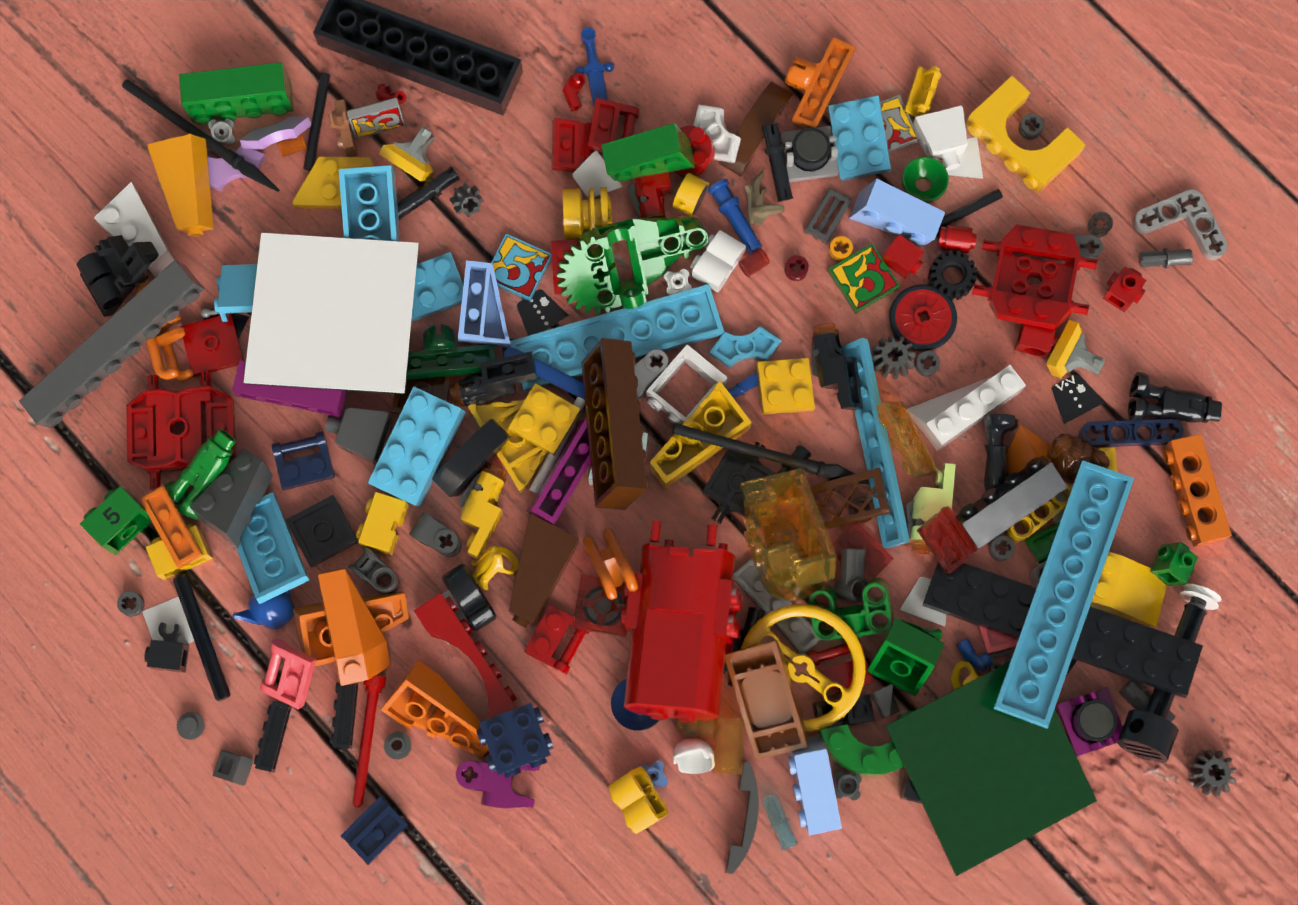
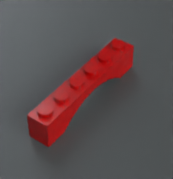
M440 593L414 610L431 637L444 640L457 647L475 664L483 678L488 695V719L517 708L513 703L517 700L509 685L503 688L498 679L502 677L501 673L494 663L489 666L484 659V656L488 653L480 641L476 643L472 641L469 634L473 631L465 619L459 621L454 612L458 608L450 596L445 599Z

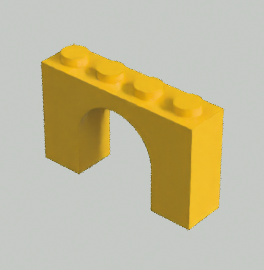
M1011 76L969 115L965 125L974 137H979L986 144L987 149L992 154L998 155L1004 161L1005 166L1011 172H1016L1029 189H1034L1039 194L1080 155L1086 144L1067 127L1048 146L1040 150H1025L1015 145L1007 134L1006 120L1026 102L1030 92Z

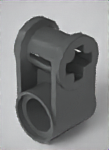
M425 512L421 514L409 532V535L446 557L457 555L462 548L460 538L452 530ZM445 539L447 541L451 540L453 545L445 547L443 541Z
M365 547L363 549L364 553L354 564H350L348 568L363 581L368 582L379 593H395L399 588V578L377 555ZM386 575L392 577L390 585L380 587L379 583L382 577Z

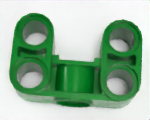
M874 577L866 583L863 590V605L838 608L834 589L823 584L817 586L809 598V605L824 608L839 616L850 626L857 638L887 632L894 618L888 583L879 577ZM871 587H878L882 590L883 595L881 597H873L869 589ZM816 595H826L829 603L825 605L820 604L816 600ZM877 613H882L887 617L888 621L881 624L876 622L873 616ZM811 617L814 633L819 639L833 640L843 638L835 629H823L820 624L821 620Z

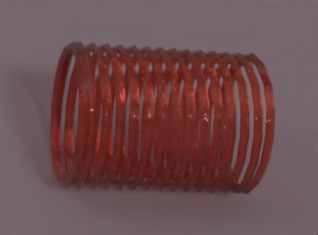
M759 248L741 259L738 263L743 273L750 277L770 264V260L764 250Z

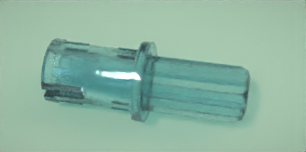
M774 794L764 798L762 804L771 822L769 827L774 829L782 851L797 845L798 842L788 823L790 818H786L777 795Z

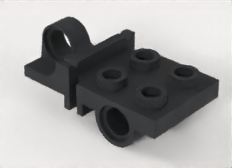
M122 235L111 236L98 242L100 245L94 247L96 252L82 257L77 262V267L81 272L80 276L104 317L112 316L135 288L136 283H142L147 280L148 275H145L144 272L150 263L159 256L152 242L132 243L129 247Z

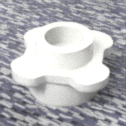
M681 269L679 272L674 273L671 271L665 273L664 280L667 281L668 288L666 292L668 295L692 289L688 282L689 272L686 269Z

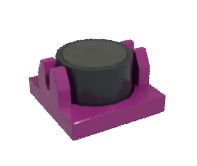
M1108 687L1056 705L1060 720L1076 757L1117 743L1123 726Z

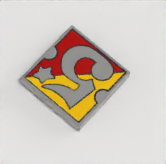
M900 95L880 102L889 153L919 142L920 138L909 114L904 112L905 105Z
M397 98L347 111L356 139L405 126Z

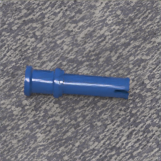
M720 180L707 191L709 195L714 196L719 205L718 210L727 216L738 237L746 245L748 254H753L762 248L763 245L739 207L740 200L732 194L728 187V180Z

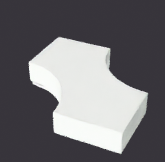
M698 105L693 126L702 128L713 140L715 145L713 160L735 163L741 138L727 130L724 123V110L719 107Z

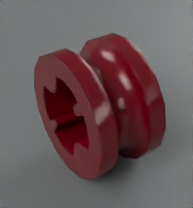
M795 255L790 257L785 266L786 276L792 281L803 280L809 269L807 260L802 256ZM795 263L801 264L800 269L803 268L804 271L799 270L798 274L793 273V268L790 269V267H794Z

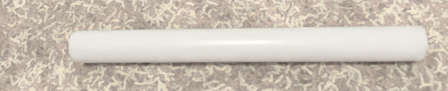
M577 397L573 405L580 408L582 412L585 400ZM576 421L555 456L550 453L547 454L529 489L531 492L537 494L556 462Z

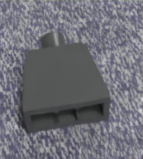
M347 408L343 419L333 416L328 417L325 431L337 434L335 443L339 448L376 465L380 458L392 417L385 411Z

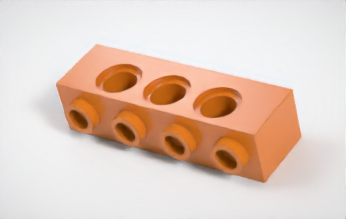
M1193 435L1168 442L1164 446L1163 459L1166 465H1169L1172 473L1170 482L1172 488L1177 490L1179 497L1178 509L1186 520L1185 532L1188 540L1192 541L1193 547L1222 541L1232 536L1202 435ZM1183 460L1188 461L1192 465V471L1184 469L1182 465ZM1190 485L1198 488L1200 492L1199 497L1194 496L1190 492ZM1198 511H1203L1206 514L1207 522H1202L1198 518Z

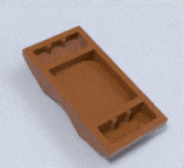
M777 640L726 653L725 661L755 760L808 747L802 712L796 701L788 666Z

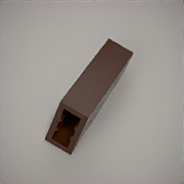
M533 514L530 515L509 608L510 615L514 616L512 621L525 628L528 624L533 627L535 626L579 545V538Z

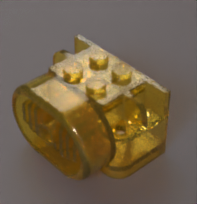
M800 468L740 483L745 498L744 512L746 517L744 519L747 531H744L745 540L748 547H750L755 568L758 570V576L766 591L776 598L796 601L810 596L813 590L822 582L834 580L836 554L803 469Z

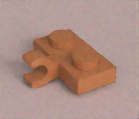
M344 99L334 101L336 110L332 111V114H329L328 117L330 127L340 129V134L336 135L339 149H344L347 157L357 156L354 133L347 115L349 108Z

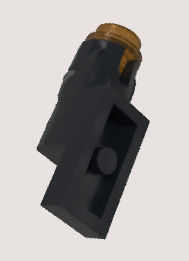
M834 323L816 325L812 337V374L818 377L821 388H838L837 399L841 409L852 411L863 409L856 357L842 355L844 351L839 339V330L835 328Z
M531 351L481 363L482 373L455 381V384L450 385V394L454 405L466 407L516 394L515 384L537 379L534 355Z

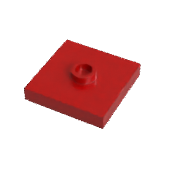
M229 313L228 322H222L221 316L180 326L185 331L183 341L189 366L193 371V377L200 376L202 371L205 373L206 371L215 372L238 366L239 360L244 361L231 313Z

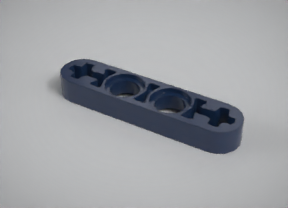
M1174 419L1093 421L1086 423L1080 429L1078 437L1087 440L1093 447L1166 445L1168 442L1182 437L1183 427ZM1168 426H1170L1172 431L1176 432L1171 438L1167 433H1161L1157 436V431H1164ZM1103 427L1106 428L1105 434L1096 436L1093 441L1090 436L1085 434L1090 429H1092L1093 433H1102L1104 431ZM1113 427H1119L1124 431L1123 440H1115L1111 436V429ZM1138 427H1147L1151 433L1150 438L1146 440L1141 439L1137 434Z

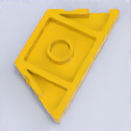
M318 157L295 196L293 207L342 209L339 169L374 167L370 157Z
M525 400L512 401L511 403L494 402L489 405H469L468 409L480 428L490 419H494L511 436L496 455L519 493L523 492L548 454L545 450L508 429Z

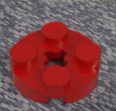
M684 126L680 129L690 139L691 148H695V151L692 152L695 168L673 172L684 178L688 173L699 176L706 171L705 168L709 162L712 163L715 156V145L702 128Z

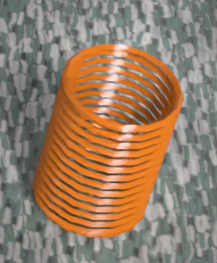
M302 133L295 140L293 138V140L285 139L284 141L277 142L283 157L307 149Z

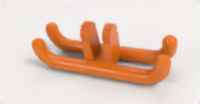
M151 281L143 282L138 287L135 296ZM180 314L177 318L161 327L157 336L146 341L156 374L166 380L175 378L176 380L185 381L193 377L191 369L183 371L179 369L172 347L173 342L185 336L184 329L175 328L171 331L167 330L181 320ZM158 346L162 347L168 369L163 364Z
M606 528L603 531V536L608 548L599 551L591 536L584 537L583 544L599 575L607 597L613 600L617 597L615 587L622 586L623 581L626 582L628 590L632 592L638 589V583L614 531L611 528Z

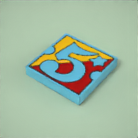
M505 234L491 262L493 263L497 286L531 302L552 260V254Z

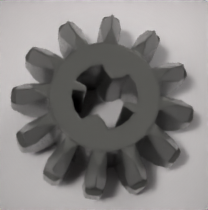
M890 335L888 341L881 338L879 346L873 347L872 351L876 355L872 356L873 363H878L874 370L878 372L883 369V378H887L888 374L891 373L893 380H897L899 373L905 377L908 374L907 369H913L915 364L911 360L915 359L916 353L909 351L913 346L912 343L903 344L904 337H900L897 342L894 335ZM890 353L895 354L894 357L898 356L897 361H892V357L888 358Z
M1211 749L1205 750L1204 755L1201 753L1195 755L1197 762H1191L1189 765L1195 770V773H1190L1188 777L1197 779L1193 787L1195 789L1202 787L1203 795H1209L1212 792L1214 797L1220 796L1221 791L1224 793L1230 791L1228 784L1236 783V779L1230 776V774L1237 772V769L1234 767L1229 768L1228 765L1232 762L1231 757L1223 759L1224 754L1222 751H1217L1214 754ZM1209 770H1216L1217 776H1210Z

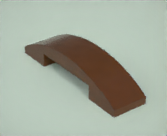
M771 81L735 133L736 136L741 138L735 163L720 161L719 164L741 176L764 138L762 126L774 123L792 98L793 93Z

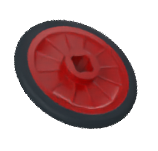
M924 284L911 286L903 290L891 305L889 312L891 330L898 340L900 337H904V345L912 343L911 349L918 351L936 349L944 345L956 329L957 311L950 297L945 296L946 293L944 291L942 293L938 292L939 288L937 287L934 288L931 285ZM927 314L928 320L921 322L918 315Z

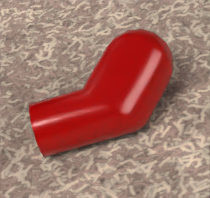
M579 72L571 75L563 88V94L571 111H577L582 108L578 94L585 83V77Z

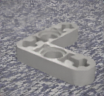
M1187 190L1141 209L1133 218V228L1140 234L1152 233L1184 219L1201 253L1208 260L1219 259L1227 250L1226 239L1203 195L1197 190ZM1188 199L1196 201L1194 207L1192 204H1189L1181 210V205L1185 204ZM1162 207H1171L1175 212L1174 217H1165L1162 214ZM1154 215L1156 216V219H1153L1148 226L1146 223H1140L1142 218L1147 220ZM1198 219L1206 220L1209 224V229L1206 231L1198 229L1196 221ZM1210 233H1213L1211 238L1207 237ZM1211 244L1218 245L1219 249L1216 252L1215 249L1210 250L1209 246Z

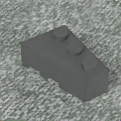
M243 448L190 506V509L203 524L238 548L241 543L240 537L245 526H249L252 520L250 516L256 504H260L273 475L260 458Z

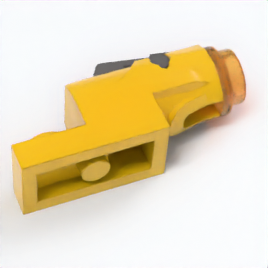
M488 463L487 467L477 474L459 498V502L463 507L461 509L462 523L478 530L477 534H471L466 544V547L469 548L467 551L469 556L477 560L482 556L503 515L502 509L495 506L494 503L498 504L501 490L507 481L505 478L507 472L491 463Z

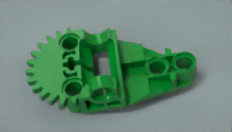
M695 217L636 218L592 228V230L585 232L579 239L581 247L573 244L570 245L573 254L563 253L564 258L568 261H559L558 263L559 267L565 269L557 271V277L563 278L557 281L558 287H565L561 290L562 296L569 295L566 299L569 304L576 301L575 308L577 310L585 305V313H589L592 307L595 308L596 314L600 313L601 308H605L607 313L610 312V307L638 308L647 302L645 295H649L647 286L664 275L666 270L682 254L684 259L690 257L689 251L704 247L708 241L707 232L702 222ZM699 231L696 235L689 236L692 232ZM674 237L672 241L664 242L667 238ZM626 240L633 277L619 282L612 244L617 241ZM593 244H599L594 249H588ZM603 290H608L605 294H599Z

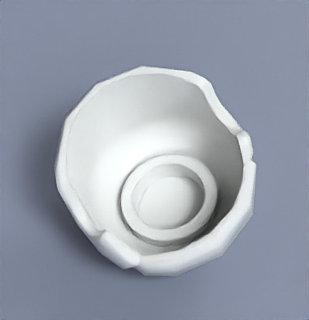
M696 737L686 738L675 746L673 763L676 764L677 762L678 769L682 773L702 774L711 771L715 767L714 751L712 746L703 739Z

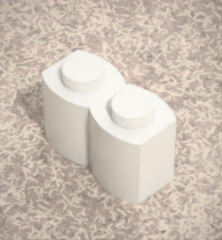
M721 230L716 235H710L704 246L706 251L702 256L698 254L690 267L693 269L692 278L704 285L709 284L710 288L717 293L724 286L746 250V245Z

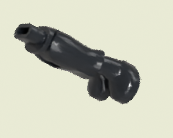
M1136 372L1129 392V396L1134 397L1128 404V417L1130 420L1140 421L1144 416H1156L1159 419L1172 418L1191 423H1207L1209 420L1220 421L1221 401L1212 400L1211 396H1205L1195 391L1177 390L1167 386H1154L1150 384L1149 376L1143 372ZM1142 398L1158 399V404L1146 402Z
M987 414L984 416L987 444L984 445L987 453L984 477L985 492L991 488H997L1004 483L1005 478L1009 475L1007 461L1008 446L1003 445L1005 433L1013 431L1018 427V419H1015L1014 415Z

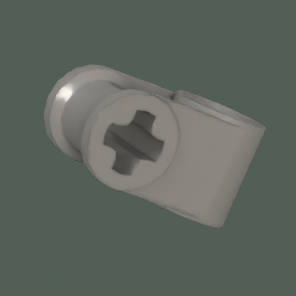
M662 350L650 351L634 365L635 376L638 378V399L646 395L648 388L669 366L668 357ZM655 360L657 363L661 361L662 367H653L652 361Z

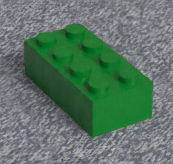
M282 62L179 74L181 104L193 123L208 124L211 120L225 121L226 119L234 121L240 117L254 119L266 114L280 116L294 111L291 81Z

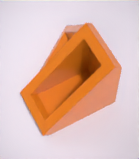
M1021 424L1007 452L1009 475L1020 472L1030 460L1036 457L1044 456L1053 463V458L1047 457V452L1052 450L1050 443Z

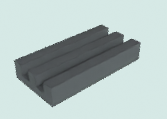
M829 188L805 228L804 233L811 234L813 238L820 239L822 243L827 244L852 200ZM831 196L835 197L836 199L818 229H814L813 226ZM840 201L844 202L827 233L823 234L822 231Z

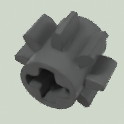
M464 183L463 186L454 188V197H451L450 201L455 205L454 210L457 214L463 211L467 217H470V214L480 211V203L484 202V199L479 195L480 191L477 186H473L470 189L467 183Z

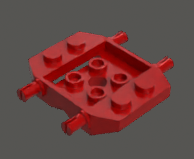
M1016 224L1002 241L995 242L984 239L982 250L997 252V256H999L994 283L990 287L974 284L972 295L988 297L987 301H990L989 305L997 319L1055 330L1067 320L1068 316H1071V313L1088 315L1089 304L1072 301V294L1077 270L1079 271L1080 267L1096 270L1098 259L1082 257L1073 234ZM1013 252L1062 260L1065 263L1059 264L1054 261L1031 259L1027 256H1014ZM1036 277L1041 281V284L1037 286L1030 285L1027 279Z
M200 372V387L179 391L159 390V376L148 375V390L141 392L126 405L127 462L150 474V490H155L161 486L160 474L162 472L182 471L185 469L203 444L202 402H206L207 439L209 436H214L219 428L224 429L235 438L234 399L211 386L212 372ZM177 422L185 423V430L180 435L172 433V427ZM235 444L232 447L233 453L230 455L229 460L236 457Z

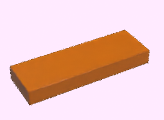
M164 485L139 498L177 568L180 569L203 556Z

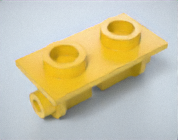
M918 66L904 112L914 117L930 112L934 94L941 77L938 67L931 66L927 70Z

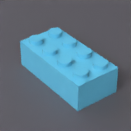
M388 165L339 169L344 238L400 242L394 168Z
M413 386L368 484L415 506L422 507L433 483L432 478L439 471L466 411Z

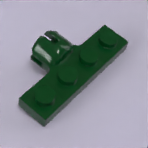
M440 324L442 334L437 335L436 326L432 325L423 333L424 350L409 352L406 380L482 373L481 363L496 360L494 346L489 344L458 347L455 343L453 329L447 325Z

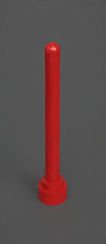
M373 676L369 680H365L363 686H366L365 691L368 692L352 801L355 807H361L364 802L378 695L382 693V688H385L386 677Z

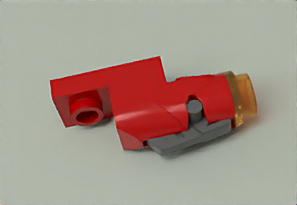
M669 172L633 178V183L628 186V192L638 218H666L664 195L671 194Z

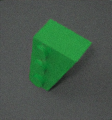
M675 123L601 145L606 172L614 181L618 182L628 181L631 178L695 168L690 139Z

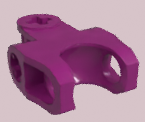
M465 761L458 766L456 771L458 783L466 789L483 791L481 805L503 809L534 808L535 799L519 796L513 791L511 787L513 776L505 778L504 774L498 775L497 771L491 772L488 763ZM527 764L520 767V770L539 771L540 766L531 768V765ZM469 768H473V772L478 774L477 778H472L471 783H467V778L463 776V773L468 772Z

